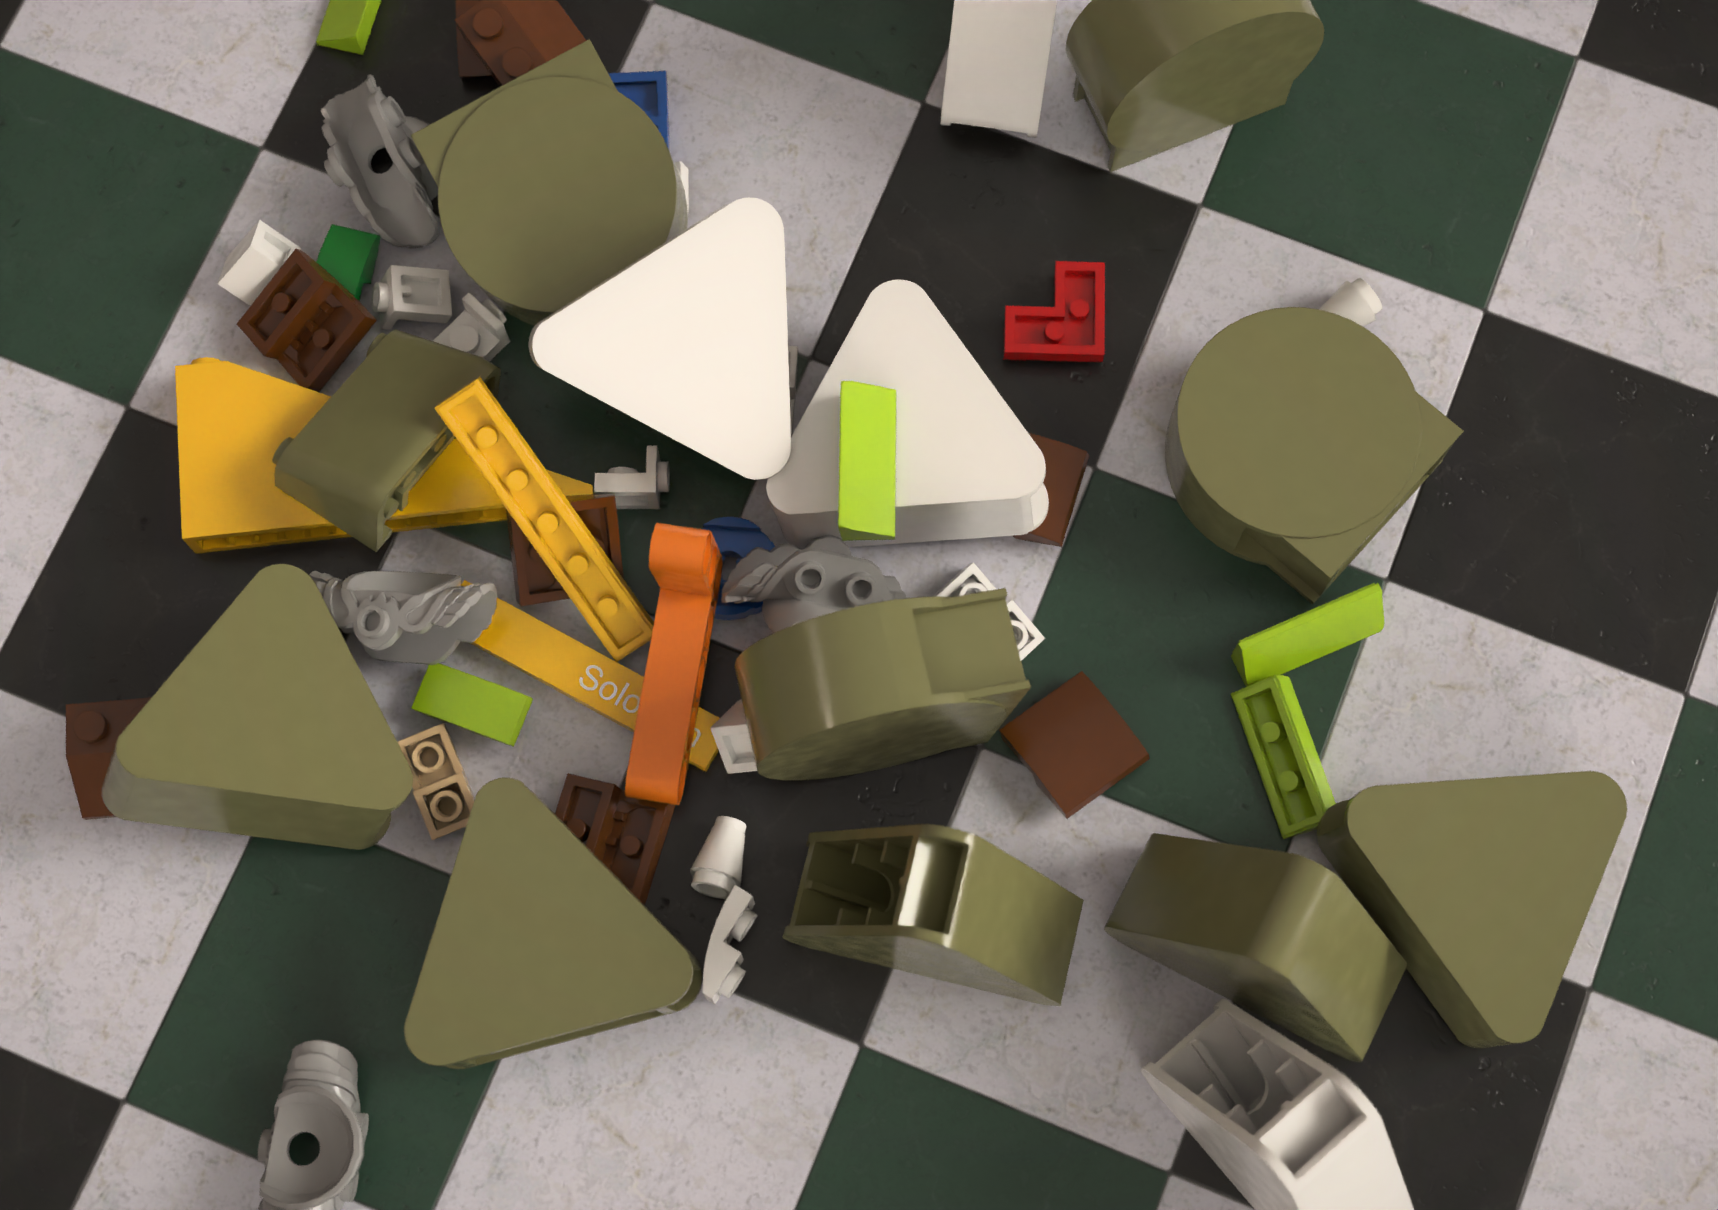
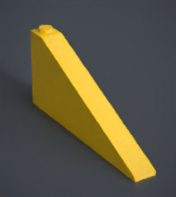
M211 357L197 358L191 361V364L175 366L182 539L195 554L352 537L275 486L274 473L276 464L272 462L277 448L286 438L291 437L294 439L331 396ZM454 438L409 491L408 505L403 511L397 509L391 518L386 519L385 525L391 528L392 532L504 521L507 520L505 506L460 443ZM547 470L564 496L595 494L593 485Z

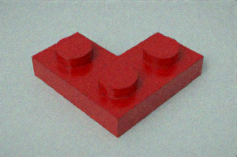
M1055 261L1054 307L1005 306L1003 359L1103 362L1105 355V262Z

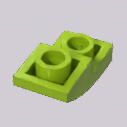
M437 663L435 665H428L411 709L514 747L533 698Z

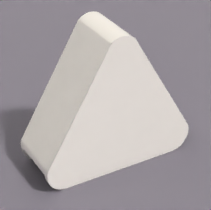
M954 0L940 125L950 126L951 123L1023 132L1027 133V137L1037 138L1057 0Z
M741 198L720 207L538 322L532 329L528 342L533 362L540 369L745 478L761 480L772 477L785 466L791 453L784 226L780 215L769 203L758 198Z
M899 279L887 281L876 287L870 293L792 434L791 453L787 463L777 474L769 477L767 480V495L783 536L790 544L798 547L800 550L805 549L806 545L815 538L825 535H833L842 540L838 528L841 381H855L895 389L897 392L895 540L843 541L848 547L1024 535L1035 530L1043 523L1049 509L1048 493L1043 484L1046 474L1045 459L1040 448L919 285L911 281Z
M1222 998L1213 1006L1215 1012L1155 1064L1148 1062L1141 1068L1144 1078L1154 1092L1255 1210H1414L1383 1121L1367 1097L1340 1071L1228 1000Z

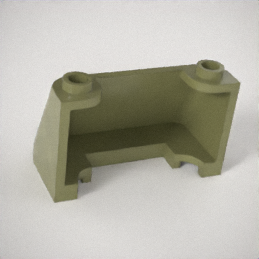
M396 329L388 334L382 332L373 340L367 351L366 359L294 439L288 437L279 445L272 459V462L276 464L274 475L277 488L375 552L392 535V529L385 525L386 519L391 518L397 509L403 511L408 505L409 491L455 438L435 410V407L479 376L498 401L501 369L483 357Z

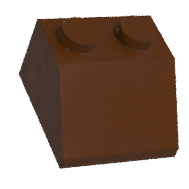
M481 0L454 19L464 39L500 87L587 41L557 0Z
M152 697L66 704V759L83 819L116 817L104 804L102 784L118 737Z

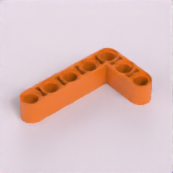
M656 523L652 533L649 550V569L660 587L626 774L625 795L628 798L679 805L683 796L722 577V554L710 530Z

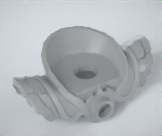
M369 74L368 78L360 86L345 92V94L336 95L321 108V113L325 118L322 130L330 145L327 150L328 159L324 161V167L331 180L337 186L346 185L349 188L356 208L382 239L396 247H424L434 242L440 234L431 203L438 195V186L417 149L411 134L430 124L417 117L404 116L398 103L391 96L386 98L381 92L380 86H376L374 76ZM386 148L393 161V165L385 173L377 174L371 167L372 157L377 150Z
M825 535L815 538L806 545L805 549L801 550L792 544H779L770 551L760 547L752 549L746 557L738 562L735 569L730 571L727 582L724 583L721 602L739 604L748 601H763L762 612L764 621L769 629L775 633L789 626L828 613L907 597L894 576H884L880 568L872 561L853 557L849 547L840 538L833 535Z
M312 571L309 574L321 593L338 628H341L345 634L355 633L366 653L380 661L424 665L440 663L455 650L461 641L473 643L479 638L482 631L491 624L492 615H494L496 610L497 589L495 584L475 583L468 586H460L462 577L457 575L402 571H364L352 574L343 581L340 578H335L330 574Z
M312 1040L302 1042V1044L295 1046L292 1050L291 1059L287 1065V1073L283 1079L282 1093L278 1095L274 1108L275 1122L271 1129L265 1128L259 1141L258 1161L265 1162V1171L260 1180V1196L263 1199L259 1204L258 1210H342L345 1202H353L359 1180V1168L364 1157V1143L368 1132L369 1116L367 1113H361L360 1099L357 1091L358 1063L348 1049L337 1043L326 1040ZM300 1133H312L320 1144L318 1157L311 1164L305 1166L295 1164L289 1156L290 1142Z

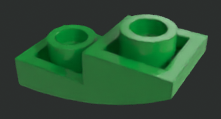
M332 224L316 262L360 302L363 284H371L381 236Z

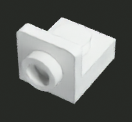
M390 265L381 281L374 284L372 291V308L374 312H379L380 329L391 330L397 320L447 323L452 316L449 270Z
M468 293L461 299L465 310L433 341L491 361L510 342L504 326L507 319L501 310L490 300L485 299L481 303L471 293Z
M647 445L646 473H638L636 469L630 467H614L609 469L608 473H595L594 493L614 494L617 509H660V492H669V462H661L657 445Z

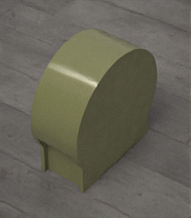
M1092 0L1073 23L1066 40V54L1076 73L1073 98L1075 102L1085 99L1110 150L1107 167L1111 173L1284 105L1293 81L1306 69L1318 53L1324 39V26L1311 0Z
M590 39L411 134L417 149L438 186L440 222L447 243L458 263L500 308L517 319L533 326L687 229L688 213L684 186L663 136L653 121L638 105L617 91Z
M1305 307L1274 308L1251 314L1228 325L1208 341L1197 354L1184 378L1170 417L1165 440V462L1169 482L1178 504L1192 524L1207 539L1232 555L1250 562L1266 565L1313 605L1442 463V459L1464 431L1415 391L1406 369L1397 356L1384 342L1365 327L1335 313Z
M1006 588L956 597H915L856 606L789 626L748 647L737 657L734 668L758 773L766 778L776 780L832 778L883 769L925 758L946 750L988 743L1031 688L1029 680L1025 679L1006 603V597L1008 596Z

